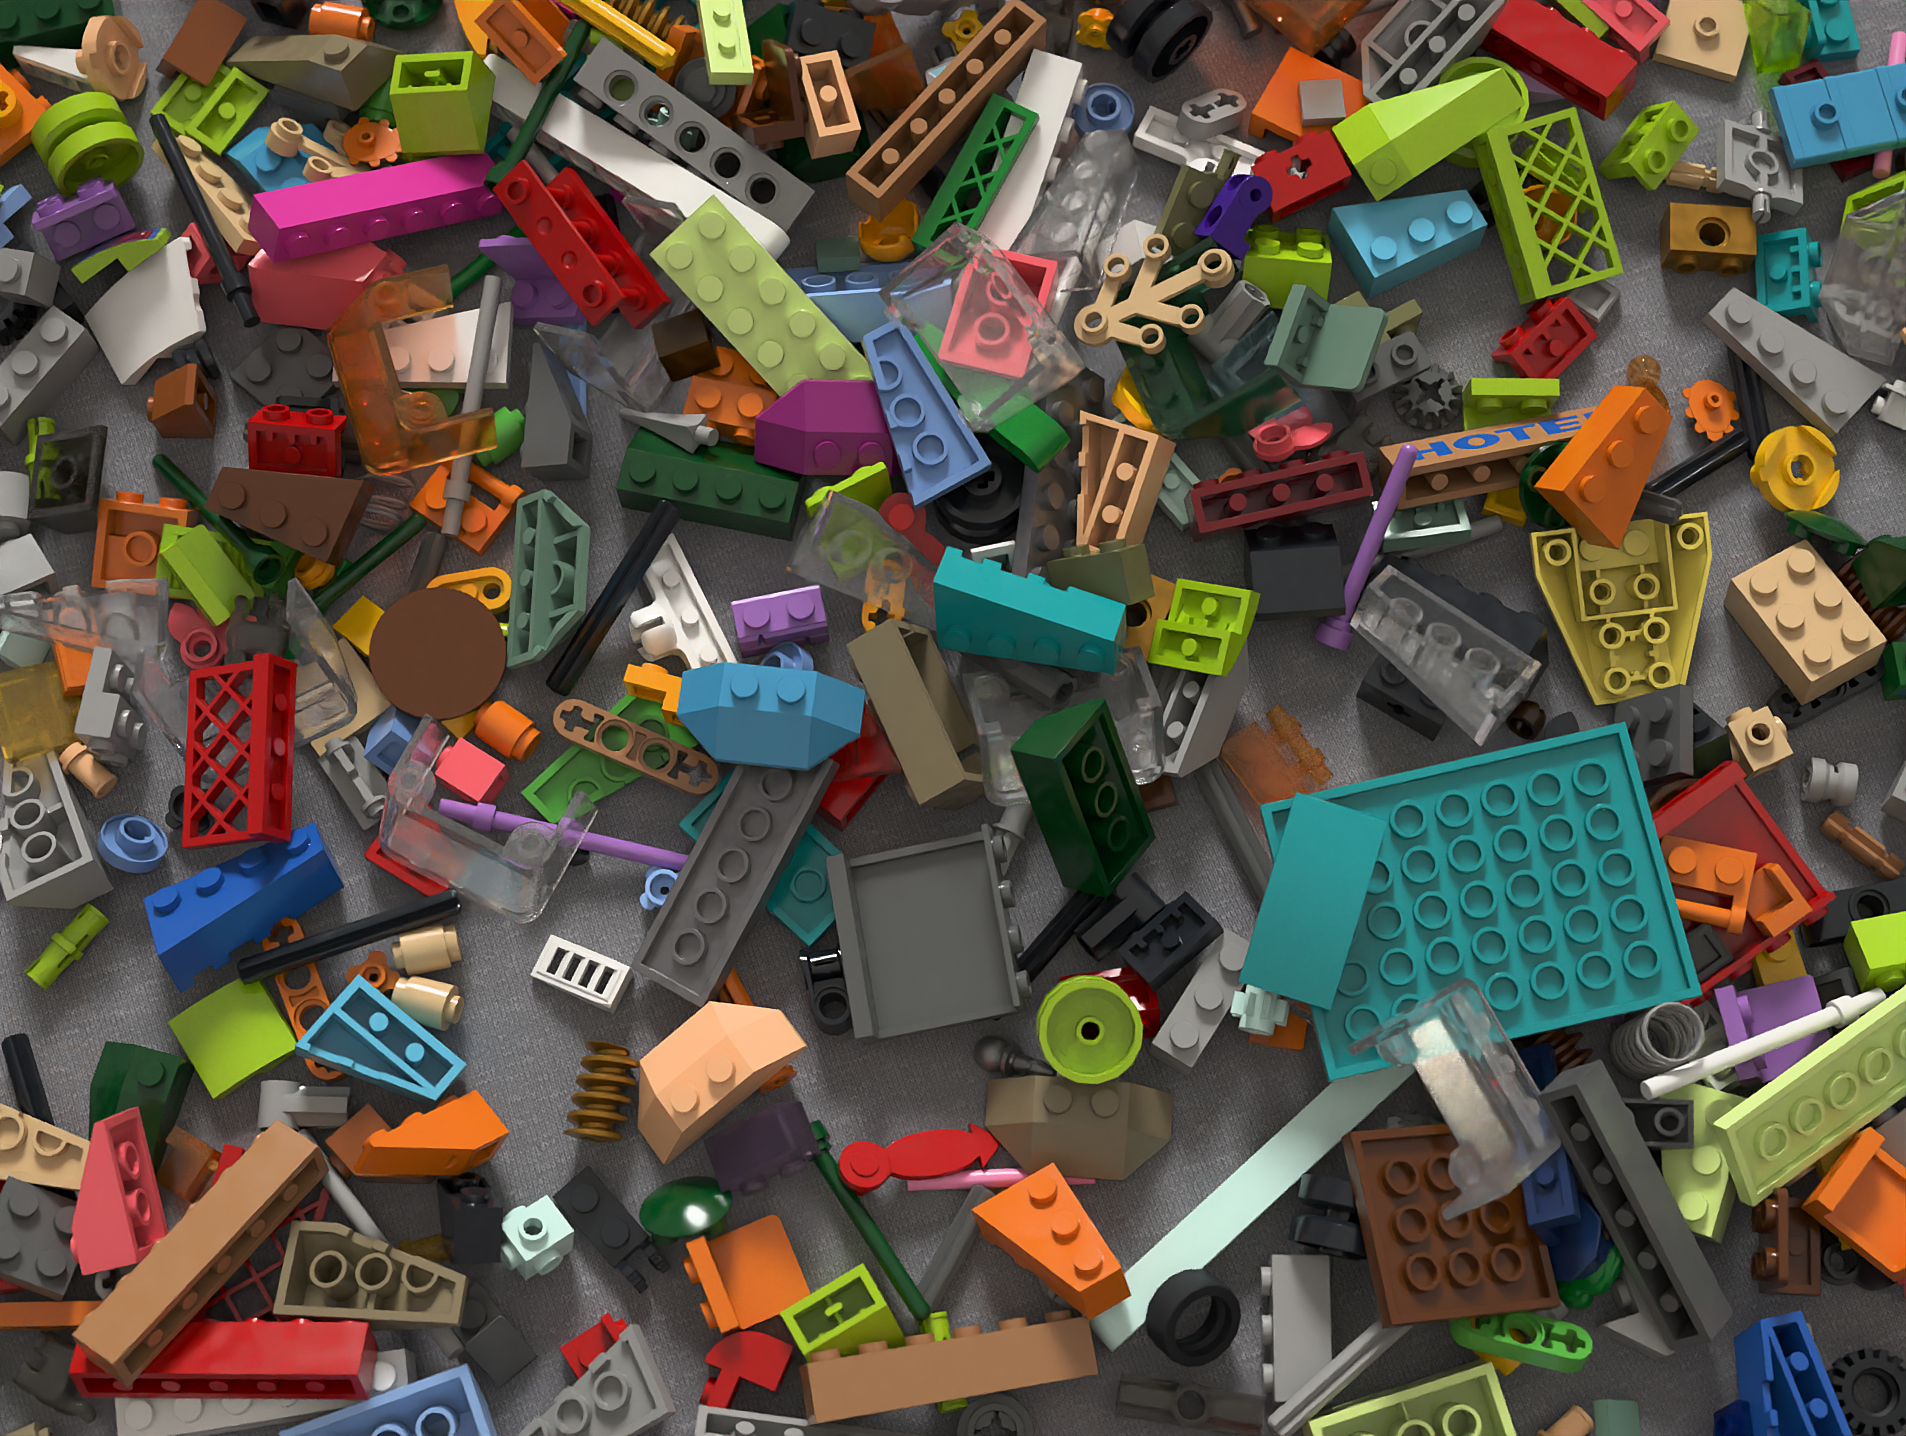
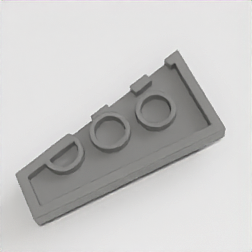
M630 1324L618 1335L620 1339L606 1353L601 1352L588 1365L589 1370L572 1387L567 1386L554 1399L556 1403L540 1418H535L517 1436H638L677 1413L640 1326Z

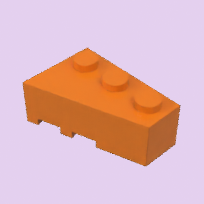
M1614 385L1534 485V488L1576 529V532L1588 544L1618 550L1673 417L1646 388Z
M1054 1163L1049 1164L971 1209L985 1240L993 1246L996 1244L1003 1249L1023 1269H1029L1045 1282L1049 1289L1088 1319L1095 1318L1132 1296L1122 1267Z

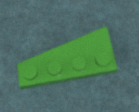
M627 693L608 711L691 749L701 745L687 727L665 722L661 710L663 704L631 696ZM602 719L598 720L589 729V736L585 740L594 742L596 728L603 721ZM611 727L603 733L602 743L608 750L620 751L627 745L628 735L621 728ZM572 745L521 792V796L547 823L558 825L641 779L644 775ZM654 745L646 749L643 759L648 767L657 770L669 763L670 756L664 747Z

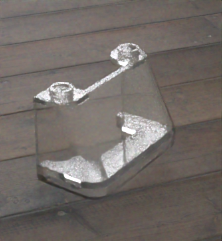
M957 221L878 292L887 305L884 313L891 323L900 330L907 327L917 332L962 395L957 398L960 409L957 410V415L971 431L989 432L1072 381L1085 369V364L1001 249L986 235Z
M1141 647L1123 648L1115 675L1097 672L1098 683L1077 686L1070 703L1061 710L1096 698L1106 699L1138 786L1155 781L1165 770L1163 707ZM995 671L962 674L964 697L981 780L987 799L992 804L1000 807L1030 803L1009 749L1036 719L1059 711L1055 708L1050 709L1027 694L1010 697V690L1006 679Z

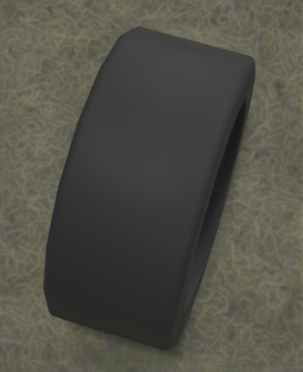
M1186 1269L1170 1276L1157 1288L1147 1308L1145 1318L1147 1334L1156 1347L1173 1362L1185 1367L1203 1366L1217 1359L1229 1348L1238 1333L1241 1310L1239 1300L1232 1290L1214 1275L1202 1269ZM1204 1296H1211L1210 1312L1203 1325L1192 1335L1183 1339H1175L1177 1321L1183 1311L1192 1302Z

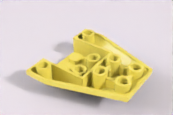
M1707 512L1684 514L1679 517L1677 524L1668 525L1652 519L1630 521L1618 550L1588 544L1576 532L1575 528L1529 533L1534 578L1593 705L1617 703L1677 684L1686 685L1712 560Z

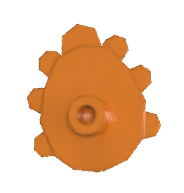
M367 117L360 118L358 123L349 128L343 137V149L349 156V163L355 166L360 161L369 162L371 167L374 168L380 166V160L385 158L389 163H394L397 160V154L403 153L397 127L390 129V122L387 119H382L377 123L369 122Z
M1710 379L1697 381L1691 388H1685L1682 391L1683 397L1689 399V407L1685 409V416L1687 418H1694L1697 421L1694 425L1695 432L1699 434L1705 431L1707 439L1715 442L1723 437V432L1728 434L1734 430L1730 422L1731 420L1737 421L1740 418L1739 413L1734 410L1733 401L1737 400L1734 391L1727 390L1721 383Z

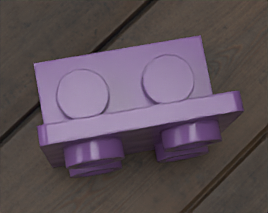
M97 176L77 186V194L63 199L61 193L37 203L38 208L36 212H33L32 225L36 232L41 230L57 262L136 228V224L113 178L103 181L101 176Z
M500 235L497 239L480 240L478 249L516 280L510 299L514 307V326L585 324V315L527 237L515 238L508 235Z
M1811 975L1737 992L1733 985L1714 989L1729 1046L1822 1010L1815 981ZM1828 1028L1735 1065L1740 1083L1744 1088L1773 1081L1829 1041L1831 1038Z

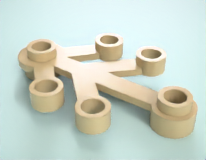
M280 118L278 122H274L265 138L268 148L281 156L295 157L299 150L311 155L312 157H309L303 169V175L312 183L372 171L365 162L360 161L355 166L349 163V156L343 149V137L350 127L344 122L330 120L323 132V138L333 145L338 153L303 136L302 126L289 118ZM385 158L380 160V166L375 169L392 167V165Z
M1152 234L1143 243V251L1146 257L1129 298L1116 305L1114 304L1121 284L1130 278L1132 267L1127 257L1123 254L1115 253L1108 256L1103 264L1106 278L1095 304L1084 307L1075 318L1074 331L1078 339L1085 345L1093 347L1104 346L1113 339L1141 347L1147 354L1161 352L1166 345V337L1162 329L1156 324H1147L1139 329L1122 323L1134 316L1180 327L1184 333L1189 335L1200 333L1205 328L1206 318L1198 305L1188 304L1178 308L1163 302L1201 283L1210 288H1222L1228 285L1235 274V268L1230 255L1221 249H1210L1200 256L1197 265L1154 286L1162 264L1170 258L1172 250L1164 235ZM1155 245H1164L1161 252L1156 254L1150 252ZM1213 261H1222L1220 266L1215 269L1207 268ZM1115 265H1125L1124 269L1121 272H1111V269ZM1190 315L1199 316L1198 320L1193 324L1184 323L1185 319ZM1096 319H1102V322L1098 327H1088V325L1092 321ZM1156 334L1159 336L1155 343H1145V339L1149 335Z

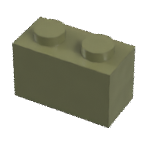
M1125 538L1099 543L1100 550L1090 551L1088 544H1081L1062 549L1063 557L1046 562L1051 586L1063 591L1071 586L1126 604V606L1155 596L1145 543L1127 546Z

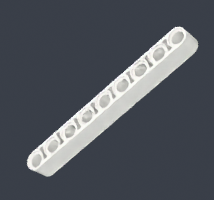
M489 54L483 62L496 75L490 113L504 122H509L512 127L519 125L522 128L544 84L539 82L534 86L517 67L494 54ZM560 93L558 94L535 139L541 145L676 227H679L710 196L715 194L775 261L790 244L788 235L769 219Z

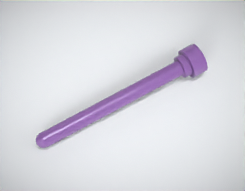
M1412 444L1403 445L1398 453L1344 586L1346 615L1328 616L1326 621H1320L1314 638L1328 646L1347 651L1354 635L1350 632L1353 624L1349 621L1418 454L1417 448Z

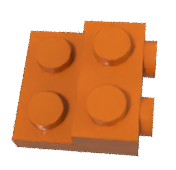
M716 346L721 366L692 376L682 414H707L706 427L716 429L719 435L731 437L741 445L754 446L755 416L764 409L767 410L780 396L738 350Z
M117 491L116 498L100 499L91 587L181 599L163 596V582L154 581L158 561L157 554L159 553L163 524L195 528L197 526L198 511L186 509L187 500L160 497L159 505L144 503V494L129 491Z

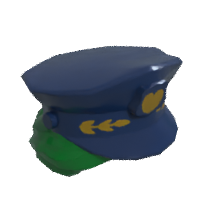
M1581 1192L1580 1194L1577 1193L1581 1221L1560 1226L1562 1244L1552 1247L1547 1246L1559 1298L1567 1308L1578 1310L1590 1307L1594 1300V1295L1606 1293L1622 1271L1624 1260L1595 1204L1589 1196Z

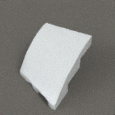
M179 237L124 275L84 316L122 385H136L157 358H173L171 352L177 349L187 350L192 348L194 342L200 339L206 332L204 314L199 303L198 279L190 277L186 251L192 249V244L188 237Z

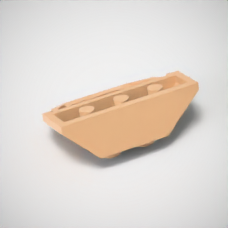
M710 1001L640 1060L638 1129L663 1165H668L808 1046L781 1010Z

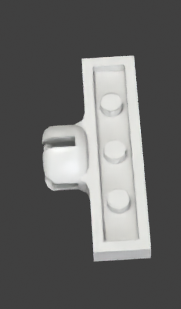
M1151 105L1134 135L1132 144L1133 147L1179 166L1184 164L1202 172L1214 173L1225 148L1241 155L1232 176L1236 174L1249 175L1251 166L1255 165V159L1266 153L1222 134L1206 140L1188 138L1177 129L1178 116ZM1292 168L1290 176L1297 174L1300 179H1303L1305 171L1299 173L1296 168Z
M671 533L642 577L654 602L650 606L634 611L630 616L629 628L633 642H642L643 645L642 648L637 650L645 660L651 662L669 655L679 656L684 661L688 670L722 662L738 663L674 534Z

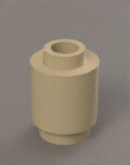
M443 922L419 927L399 934L400 941L392 943L397 970L406 968L408 977L452 967V962L463 960L455 924L444 926Z
M413 975L410 979L401 977L395 985L391 1002L419 1025L443 1031L447 1030L451 1023L456 1024L459 1021L464 1006V999L459 996L457 986Z

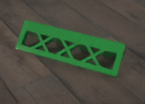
M995 93L992 94L911 239L918 256L930 262H933L937 256L956 266L959 265L1040 119L1038 113ZM1011 115L1024 121L1017 134L1002 138ZM1011 146L1005 155L1004 148ZM999 150L1002 163L998 170L981 175L993 152ZM990 183L985 192L983 185ZM979 187L982 199L978 206L961 212L973 188ZM969 220L966 228H964L963 221ZM958 223L961 237L952 251L943 247L942 244L952 226Z

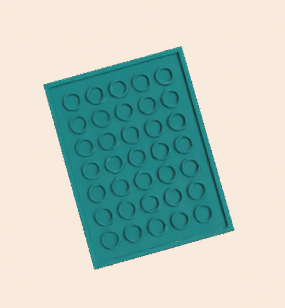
M1625 722L1307 794L1311 797L1388 820L1331 1010L1308 1004L1328 1082L1654 1008L1665 1002H1680L1693 999L1702 995ZM1294 797L1263 804L1259 807L1273 864Z

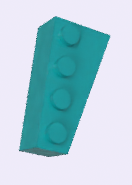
M947 546L933 580L938 649L1115 675L1127 638L1126 604L1071 586L1063 591L1052 587L1045 581L1046 578L1032 573H1028L1027 578L1002 571V563L984 558L981 564L961 557L962 550Z

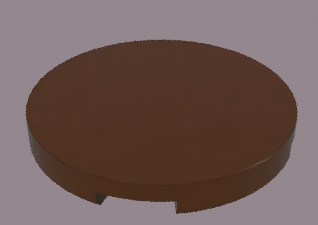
M441 587L425 588L403 596L383 613L373 630L370 640V667L382 695L400 712L422 721L442 722L460 718L479 710L497 691L506 668L507 652L505 638L496 617L478 599L455 589Z

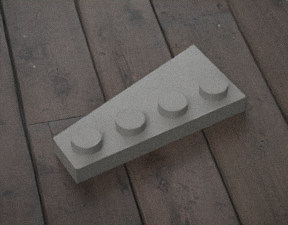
M1735 287L1701 320L1828 439L1833 437L1887 380Z

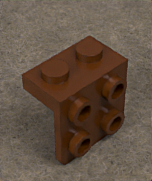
M773 39L762 40V51L771 108L730 115L732 131L747 140V142L755 146L758 145L760 150L781 148L784 146V140L805 136L804 123H807L809 118L806 101L803 97H800L798 80L802 79L803 76L799 55L793 53L792 48Z
M1787 1188L1773 1189L1771 1195L1752 1207L1751 1229L1753 1233H1758L1759 1252H1753L1751 1259L1753 1281H1759V1293L1817 1297L1821 1295L1820 1222L1801 1208L1807 1199L1789 1198Z

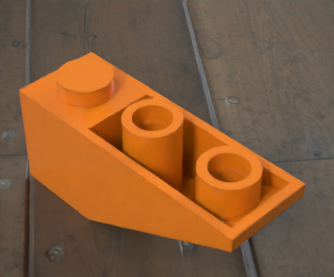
M477 1090L460 1098L452 1095L439 1103L431 1112L424 1115L421 1112H416L406 1118L399 1127L389 1132L381 1129L373 1133L362 1144L363 1152L353 1169L357 1174L459 1176L492 1159L510 1131Z

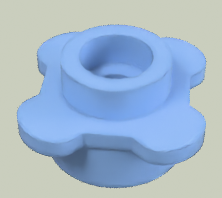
M655 866L646 872L645 893L640 896V903L645 910L661 909L668 894H661V889L667 887L670 892L680 871L674 873L673 871Z

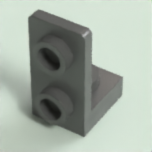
M1407 331L1379 345L1365 386L1360 392L1331 391L1349 421L1352 422L1366 414L1372 397L1428 371L1431 368L1432 362L1414 332Z

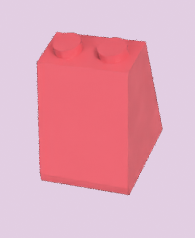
M370 243L273 263L264 250L261 249L248 264L252 301L261 322L362 335L369 333L377 323H382L393 304L392 300H390L389 283L391 274L388 269V253Z

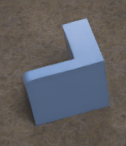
M391 705L370 726L363 757L397 781H400L427 756L434 725L432 722L407 716Z

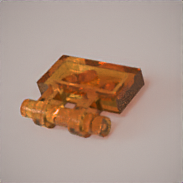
M1280 704L1266 713V716L1275 727L1274 730L1266 735L1257 722L1254 721L1226 740L1220 751L1221 756L1259 806L1293 798L1296 792L1307 795L1309 791L1300 780L1309 773L1319 786H1322L1334 776L1324 763L1326 761L1324 754L1319 748L1313 749L1300 731L1302 725L1295 716L1289 717ZM1285 741L1299 758V761L1291 767L1276 749Z

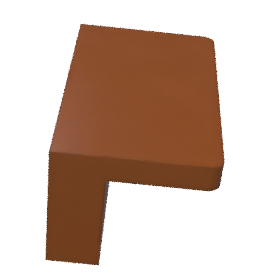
M197 0L156 70L169 79L177 70L199 85L207 87L245 25L246 17L220 0Z

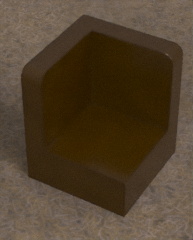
M699 308L652 325L651 328L658 358L672 382H677L721 366L713 332Z

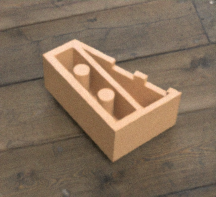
M1080 410V425L1083 426L1082 452H1079L1078 466L1081 467V494H1078L1076 545L1088 544L1090 551L1100 550L1099 543L1125 538L1127 546L1141 544L1150 523L1176 443L1160 435Z

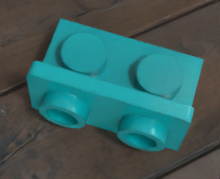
M1786 0L1789 11L1795 14L1797 22L1796 42L1800 49H1804L1807 62L1816 58L1820 62H1828L1857 57L1861 47L1848 0Z
M1806 227L1756 235L1757 255L1755 257L1757 301L1783 317L1805 314L1809 323L1818 322V307L1825 306L1822 281L1816 280V268L1823 265L1820 242H1813Z

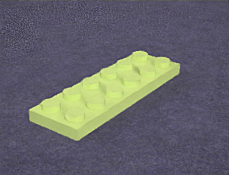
M715 194L710 196L649 254L780 397L803 379L873 380L867 360Z
M1906 985L1713 1123L1740 1201L1752 1207L1756 1206L1771 1195L1773 1189L1782 1187L1906 1096Z

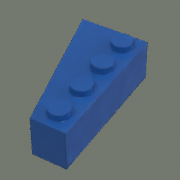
M313 822L300 829L292 830L290 842H268L257 848L249 849L242 855L215 867L204 869L199 874L175 885L164 887L156 893L143 898L157 955L180 993L195 984L192 979L193 976L210 965L216 971L231 961L228 955L230 952L250 939L256 944L271 935L270 931L278 921L284 917L292 920L296 919L342 889L344 884L335 858L317 825Z

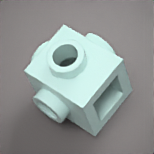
M546 1195L527 1208L519 1206L513 1209L503 1218L500 1258L509 1270L512 1271L516 1268L525 1281L537 1273L545 1275L554 1270L562 1262L563 1256L573 1250L574 1230Z

